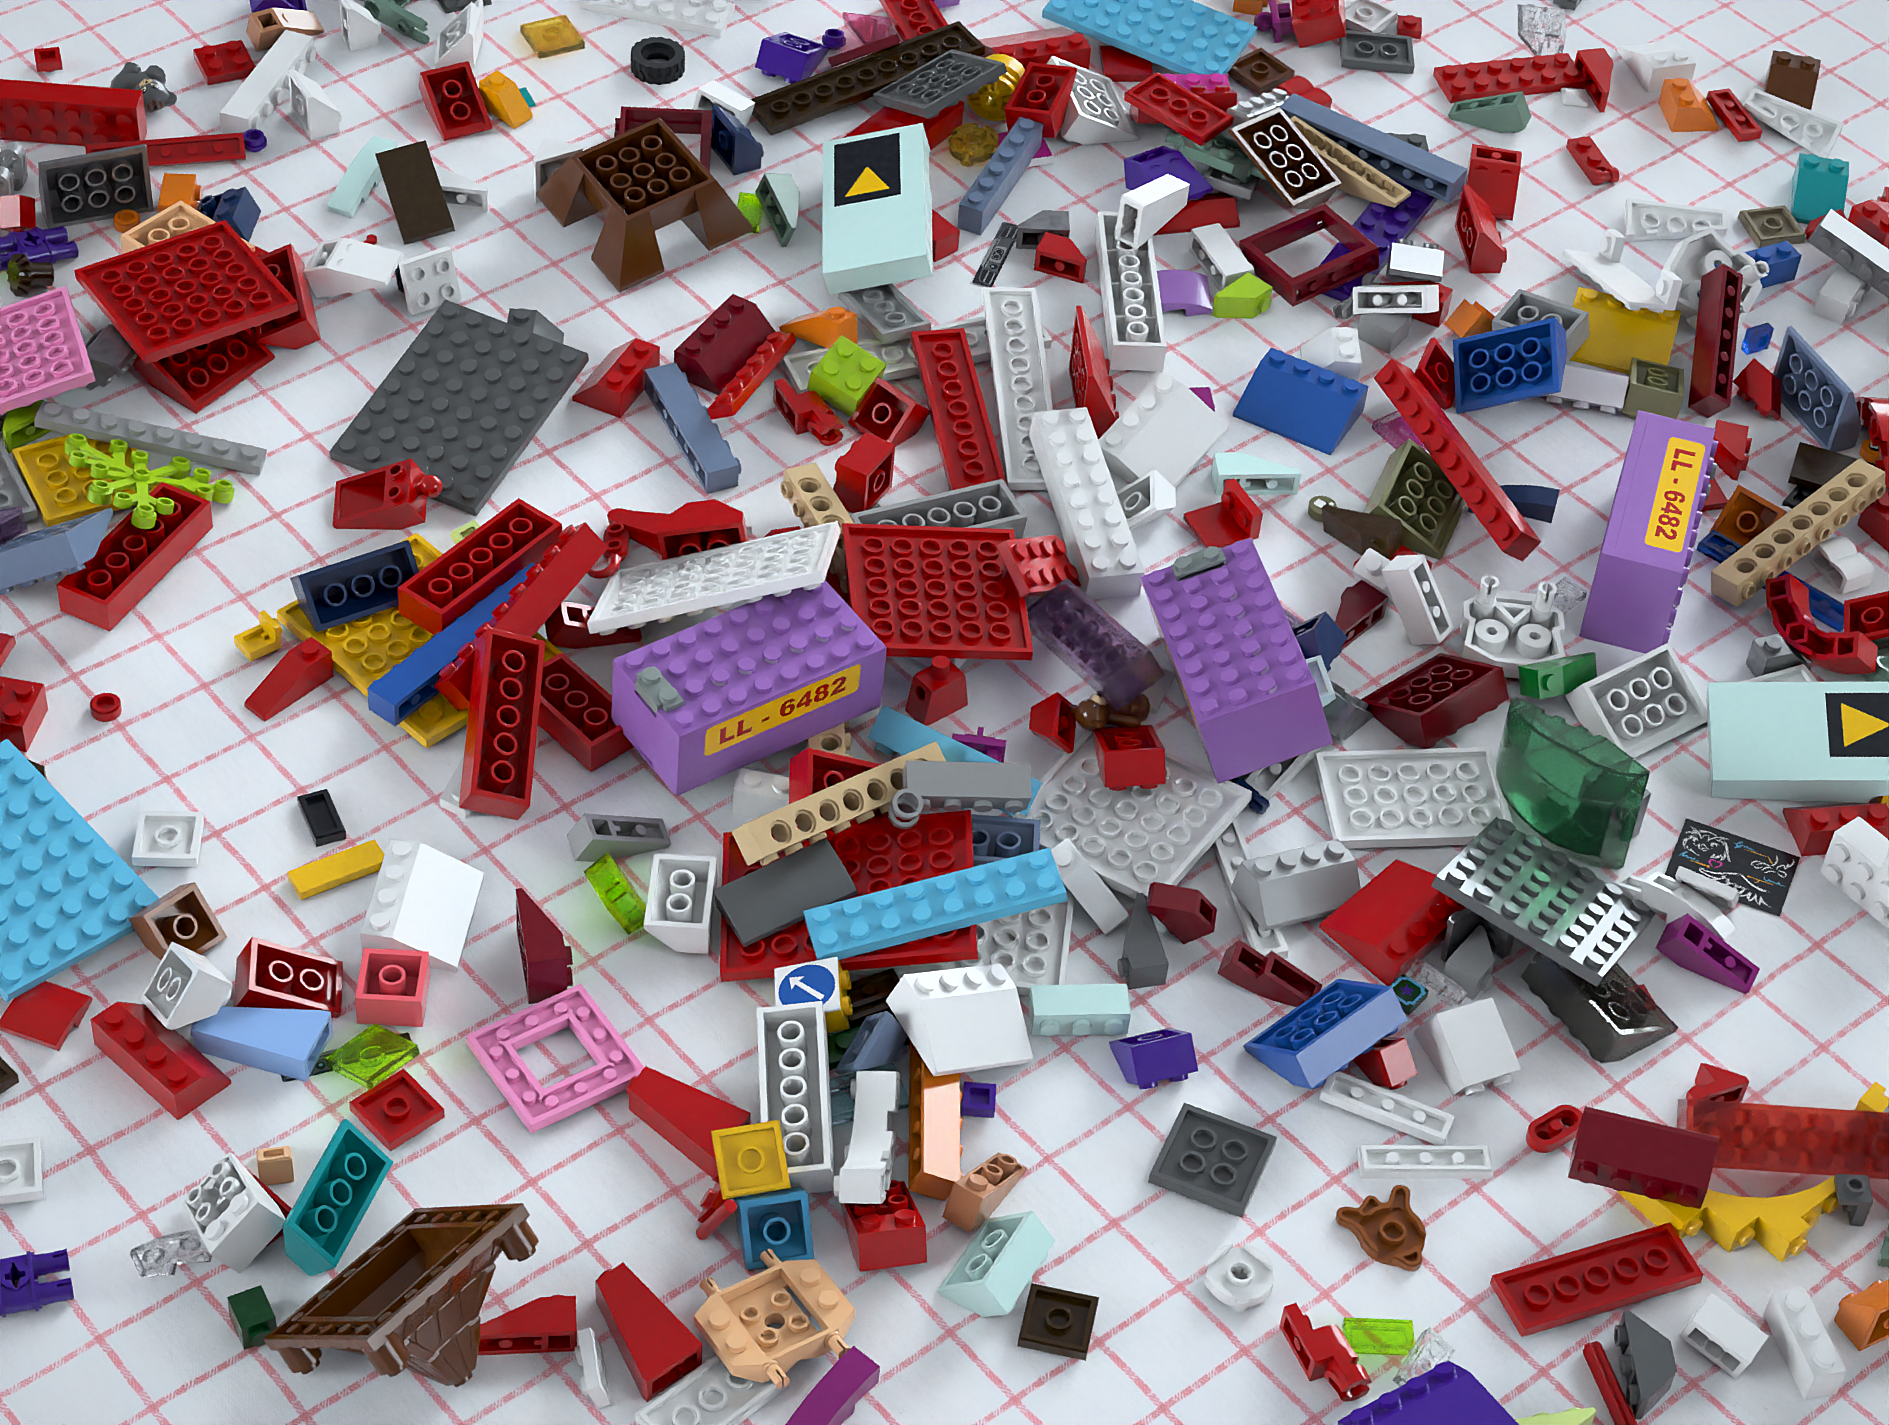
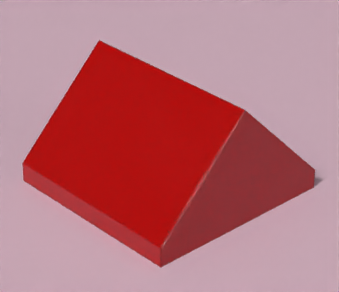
M1435 337L1430 338L1415 375L1440 408L1446 410L1451 408L1455 398L1454 362Z

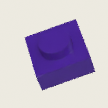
M964 1081L961 1116L994 1118L997 1084Z

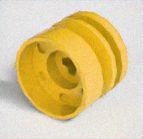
M993 54L986 58L1003 62L1007 72L999 76L998 81L985 84L979 88L980 90L977 93L967 95V99L972 110L981 118L990 121H1002L1006 119L1004 108L1025 69L1013 57L1005 54Z

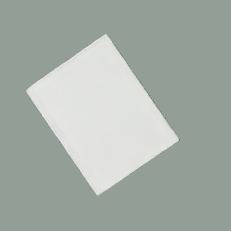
M545 138L533 158L534 202L536 204L541 203L536 196V192L569 157L583 151L581 146Z

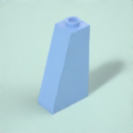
M227 1006L220 1007L216 1015L192 1023L190 1034L194 1039V1046L201 1053L307 1082L309 1075L333 1033L331 1012L325 1010Z

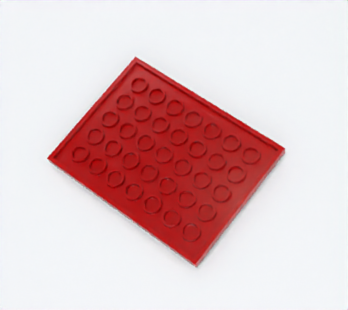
M971 810L920 814L917 823L909 829L897 828L887 817L868 819L860 824L856 820L850 821L851 827L837 834H834L833 830L826 832L828 836L826 839L838 855L857 889L858 894L851 898L974 867ZM895 817V818H896L897 820H899L900 822H909V821H911V820H904V819H901V818H899V817ZM732 832L723 833L722 886L765 867L761 865L760 861L748 866ZM807 840L802 842V845L806 848L810 846V843ZM782 851V852L777 853L778 856H779V859H777V860H775V861H778V860H780V859L786 857L785 852ZM721 915V982L774 978V969L817 961L805 919L749 946L743 947ZM977 924L839 960L843 971L975 960L978 959Z

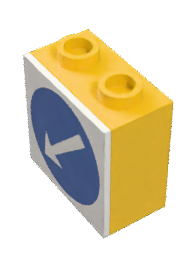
M837 957L774 969L776 1006L822 1001L827 1023V1033L849 1029L848 1016L853 1014L851 999L847 996V990L851 989V980L848 970H842Z

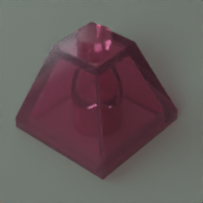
M847 12L842 14L844 26L861 45L892 35L893 24L891 17Z

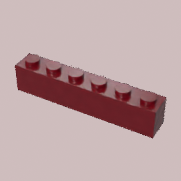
M1726 264L1718 266L1701 277L1688 408L1706 418L1725 410L1731 404L1743 274Z

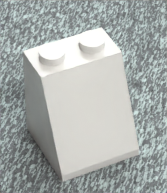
M1493 997L1437 1013L1414 1031L1419 1044L1453 1095L1465 1092L1466 1096H1471L1485 1090L1484 1085L1493 1083L1495 1088L1512 1082L1511 1076L1521 1070Z

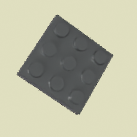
M1184 1102L1150 1172L1148 1183L1243 1218L1276 1145L1277 1137Z

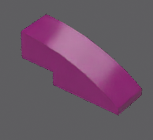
M853 1346L822 1377L785 1425H841L854 1413L855 1404L879 1382L880 1366Z

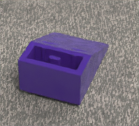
M1160 146L1123 159L1127 189L1135 190L1169 174L1190 184L1187 200L1202 198L1203 194L1213 191V187L1178 150Z

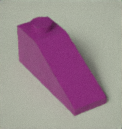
M1688 913L1666 925L1655 947L1679 967L1743 994L1750 992L1760 970L1759 967Z

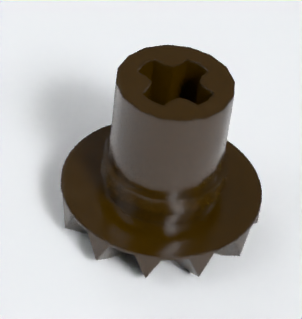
M23 253L11 255L7 263V282L10 283L9 289L16 297L27 296L33 287L52 286L54 282V269L50 262H30Z

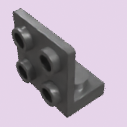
M1465 908L1462 911L1454 912L1447 921L1448 927L1442 943L1441 960L1446 963L1448 958L1478 925L1485 928L1492 952L1501 959L1511 954L1515 937L1470 909Z

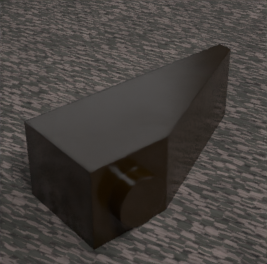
M1327 505L1322 507L1324 532L1363 556L1368 548H1371L1390 560L1402 545L1401 520Z

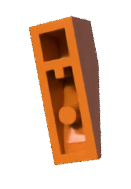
M832 307L802 315L779 326L780 331L783 333L793 332L797 338L828 349L833 346L841 335L855 344L858 343L857 314L847 311L843 307Z

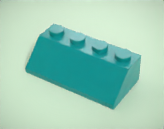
M347 1119L341 1121L282 1225L286 1256L309 1276L336 1268L393 1164V1161Z

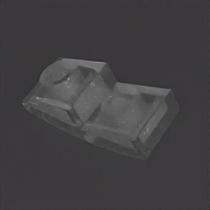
M197 1229L177 1232L150 1240L131 1249L130 1252L140 1277L174 1275L177 1264L210 1262L212 1258Z

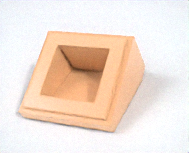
M290 1146L259 1149L256 1151L259 1179L266 1186L294 1181Z

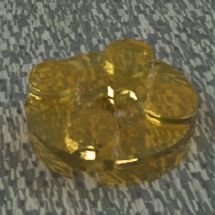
M978 123L958 126L952 131V136L948 138L950 154L959 160L961 165L967 167L991 159L999 146L997 132L985 125V129L978 127Z

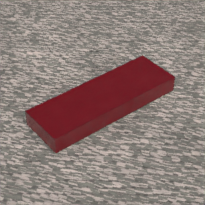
M898 33L828 57L827 59L829 65L835 67L897 45L901 41Z

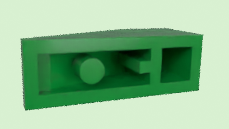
M1595 652L1518 666L1520 695L1545 699L1570 693L1580 685L1597 677Z

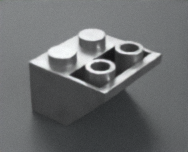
M108 324L96 332L85 344L96 380L89 383L86 387L90 391L98 385L105 387L113 380L115 375L117 377L122 376L130 368L128 362L135 360L137 357L136 352L112 324Z
M1331 681L1336 699L1323 707L1330 733L1346 740L1372 719L1373 714L1366 710L1368 707L1367 703L1356 696L1348 694L1344 688Z

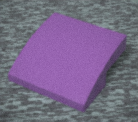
M1185 270L1157 271L1162 312L1185 309L1186 317L1212 313L1207 275Z

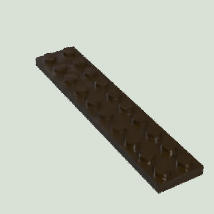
M960 21L750 99L755 102L752 115L771 135H774L831 112L846 108L852 104L873 97L875 92L951 49L981 56L985 54V46Z

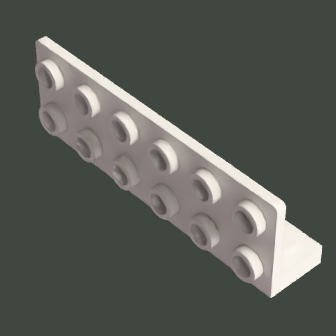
M1615 229L1605 230L1604 237L1600 241V253L1574 250L1563 251V256L1570 260L1571 265L1580 268L1581 273L1589 275L1593 282L1603 286V290L1613 294L1614 299L1622 301L1626 308L1639 311L1641 308H1648L1658 313H1663L1664 310L1675 311L1683 280L1672 272L1662 271L1655 290L1620 263L1626 237Z

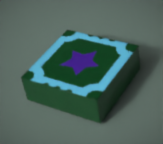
M1402 974L1391 985L1403 1011L1408 1015L1427 998L1429 992L1428 989L1405 974Z

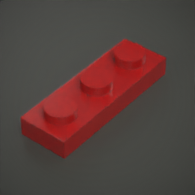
M1730 88L1708 91L1706 100L1738 142L1761 138L1762 129Z

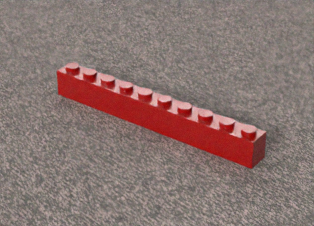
M1391 358L1374 377L1375 381L1501 551L1523 562L1541 543V540L1412 369Z

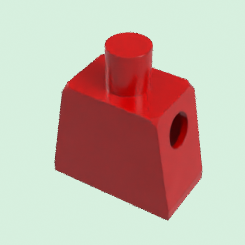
M942 655L935 656L932 659L931 666L917 672L913 676L905 711L915 721L929 726L967 706L968 698L964 673L947 657Z

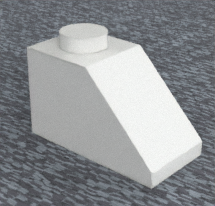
M340 0L342 38L349 50L354 51L379 45L378 35H381L379 21L374 20L367 9L353 0Z

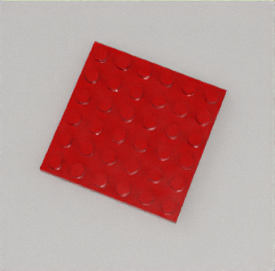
M226 220L74 270L79 284L145 364L159 361L162 358L182 353L188 349L208 344L222 337L234 335L237 332L298 311V302Z
M842 523L841 536L849 607L887 647L886 656L934 658L935 656L942 655L947 658L1032 661L1033 646L1025 598L1020 597L996 546L1005 540L1015 539L1014 529Z

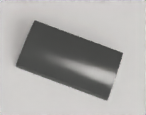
M826 838L713 890L717 909L743 947L749 946L804 920V910L847 900L858 894L847 870Z

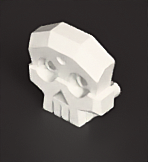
M1712 227L1677 243L1662 271L1674 273L1683 280L1675 310L1681 311V315L1687 317L1686 321L1688 324L1696 329L1699 306L1697 293L1700 295L1701 277L1715 269L1714 263L1717 266L1726 264L1743 274L1738 328H1740L1762 289L1760 279L1768 275L1766 274L1769 273L1768 264L1764 261L1755 263V260L1740 248L1734 250Z
M1485 575L1481 578L1479 593L1463 602L1460 615V635L1465 641L1462 658L1503 667L1505 677L1519 679L1518 666L1566 657L1562 644V636L1565 629L1564 613L1552 604L1557 591L1555 584L1549 582L1547 590L1544 591L1546 581L1541 582L1538 586L1537 594L1497 590L1499 586L1497 577L1491 575L1490 584H1487L1489 575Z

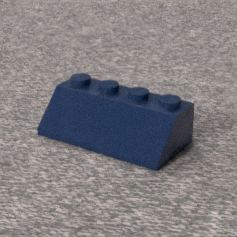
M409 540L291 577L290 580L300 608L315 632H319L398 606V587L416 575L419 569Z

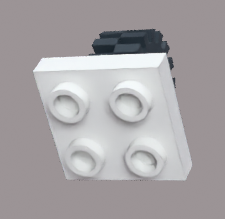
M449 247L440 248L398 262L397 269L395 270L398 290L402 293L405 292L408 311L412 315L439 307L445 299L451 302L461 299L452 250Z

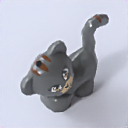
M127 62L121 72L111 81L110 88L142 90L145 112L152 113L166 106L174 105L177 101V96L165 87L166 75L164 70L156 65H150L142 72L138 64Z

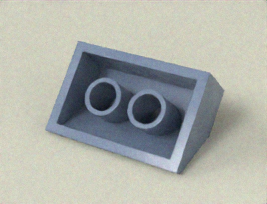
M972 814L974 867L1040 849L1041 820Z

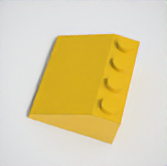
M1578 287L1573 307L1588 312L1590 336L1572 356L1571 361L1629 374L1632 357L1668 365L1681 311L1664 310L1663 313H1658L1648 308H1641L1639 311L1630 310L1625 307L1622 301L1614 299L1613 294L1599 292L1591 288Z

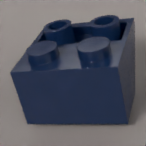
M246 187L229 189L215 196H205L200 200L197 211L215 222L226 220L234 231L248 242L261 213V209Z
M1325 611L1292 627V630L1304 658L1309 659L1321 655L1328 673L1331 670L1330 664L1333 659L1342 652L1341 647L1347 636Z

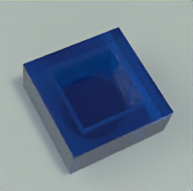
M1769 323L1747 328L1741 347L1742 351L1749 355L1768 349L1774 328Z

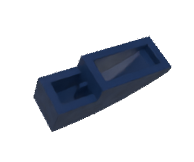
M1534 485L1500 486L1523 518L1552 523L1560 489ZM1469 507L1468 512L1473 513V511Z

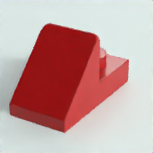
M1701 1063L1695 1078L1696 1086L1688 1090L1681 1111L1690 1120L1741 1102L1749 1080L1746 1076L1707 1063Z

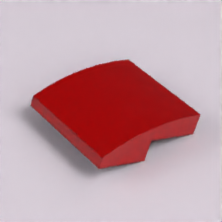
M44 981L12 1000L0 1019V1031L60 1051L72 1026L79 1027L93 998Z

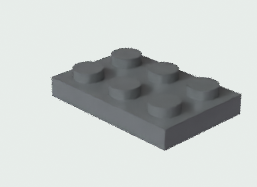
M1346 30L1347 36L1339 38L1341 67L1413 74L1415 63L1412 37Z

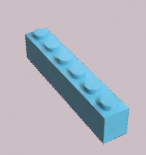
M885 705L882 706L867 737L877 742L876 749L890 756L893 751L903 756L937 741L946 762L1001 763ZM1031 777L1032 799L1027 809L1019 813L1027 816L1042 782ZM999 809L1013 817L1015 813L1006 812L1005 809Z

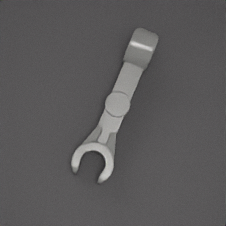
M1365 274L1362 278L1361 286L1379 285V283L1372 282L1377 275ZM1353 292L1347 300L1333 307L1335 318H1338L1340 314H1342L1343 319L1351 317L1353 312Z

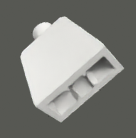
M1368 548L1352 570L1356 582L1362 579L1387 595V602L1396 607L1381 572L1391 561L1375 550Z

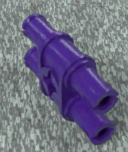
M65 226L43 230L34 227L33 230L22 232L11 231L7 236L0 237V271L8 270L7 263L12 254L23 253L30 262H50L53 265L56 261L62 259L77 258L79 254L78 247L74 240L68 242V233L66 228H64Z
M67 1248L36 1255L34 1252L27 1251L25 1255L0 1259V1316L2 1318L6 1317V1314L35 1309L36 1312L42 1309V1305L74 1300L71 1277L40 1284L38 1281H35L38 1280V1276L70 1271ZM16 1280L19 1281L18 1288L14 1287Z

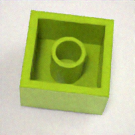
M841 335L812 370L807 389L817 392L822 399L852 417L876 377L882 379L887 364Z

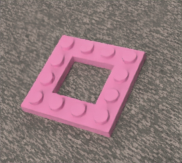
M582 984L466 1035L467 1046L531 1134L626 1090L632 1077H638L644 1069V1066ZM569 1026L597 1065L543 1089L516 1050Z

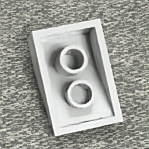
M1664 42L1622 46L1617 49L1619 55L1646 92L1661 91L1664 79L1683 78L1692 82L1696 61L1687 49Z

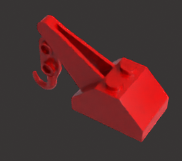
M716 499L688 502L671 514L633 511L623 508L613 509L607 514L609 526L603 535V542L608 547L603 557L608 562V566L599 571L590 569L587 574L595 579L613 576L618 571L620 563L629 553L630 539L660 554L662 560L749 541L744 514L742 511Z

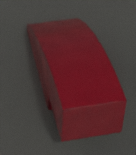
M1240 939L1225 951L1217 974L1254 994L1293 1007L1300 1006L1321 991L1322 988L1321 983L1275 952L1270 951L1264 956Z

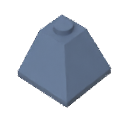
M884 1011L869 1015L865 1018L834 1072L841 1075L889 1064L893 1061L897 1062L906 1049L904 1042L908 1035L889 1012Z

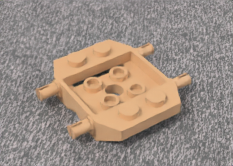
M767 1249V1252L763 1251L760 1255L761 1261L768 1267L763 1272L724 1290L716 1285L712 1277H707V1281L704 1278L700 1282V1288L703 1289L709 1298L695 1313L694 1325L733 1376L760 1383L772 1380L778 1389H782V1385L786 1387L790 1381L785 1373L799 1360L818 1358L832 1350L840 1359L850 1350L843 1340L855 1318V1308L816 1259L782 1262L777 1258L773 1250ZM787 1289H791L823 1330L817 1331L809 1321L808 1316L802 1312L791 1298L790 1293L786 1291ZM771 1323H780L783 1325L779 1329L767 1327V1325Z

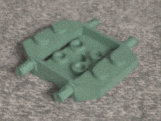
M1168 132L1165 141L1178 146L1177 149L1183 156L1227 172L1243 183L1252 180L1254 176L1266 180L1265 176L1239 144L1224 137L1221 133L1202 146L1185 136H1179Z

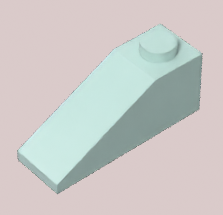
M1242 452L1214 453L1211 476L1216 496L1223 494L1225 481L1234 478L1248 495L1298 494L1301 471Z

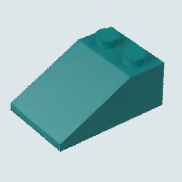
M1799 154L1792 178L1791 214L1796 222L1809 224L1811 220L1826 215L1830 209L1833 211L1841 209L1844 213L1849 179L1848 161L1838 158L1819 157L1814 154Z

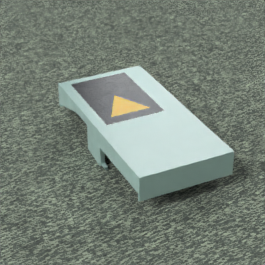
M923 123L823 142L822 274L829 295L933 276L932 195L929 184V157H932Z
M1708 682L1706 702L1711 798L1868 803L1874 797L1889 796V682Z

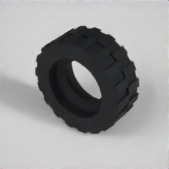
M649 37L641 39L631 48V73L634 74L635 78L648 84L662 85L675 82L685 72L684 48L677 41H673L670 38ZM664 59L667 60V62L655 63L650 62L648 60Z

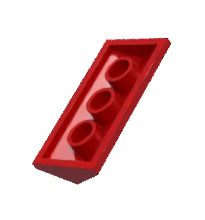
M1228 193L1204 194L1199 199L1187 200V205L1154 235L1191 232V229L1220 223L1223 229L1240 227V220L1235 198Z

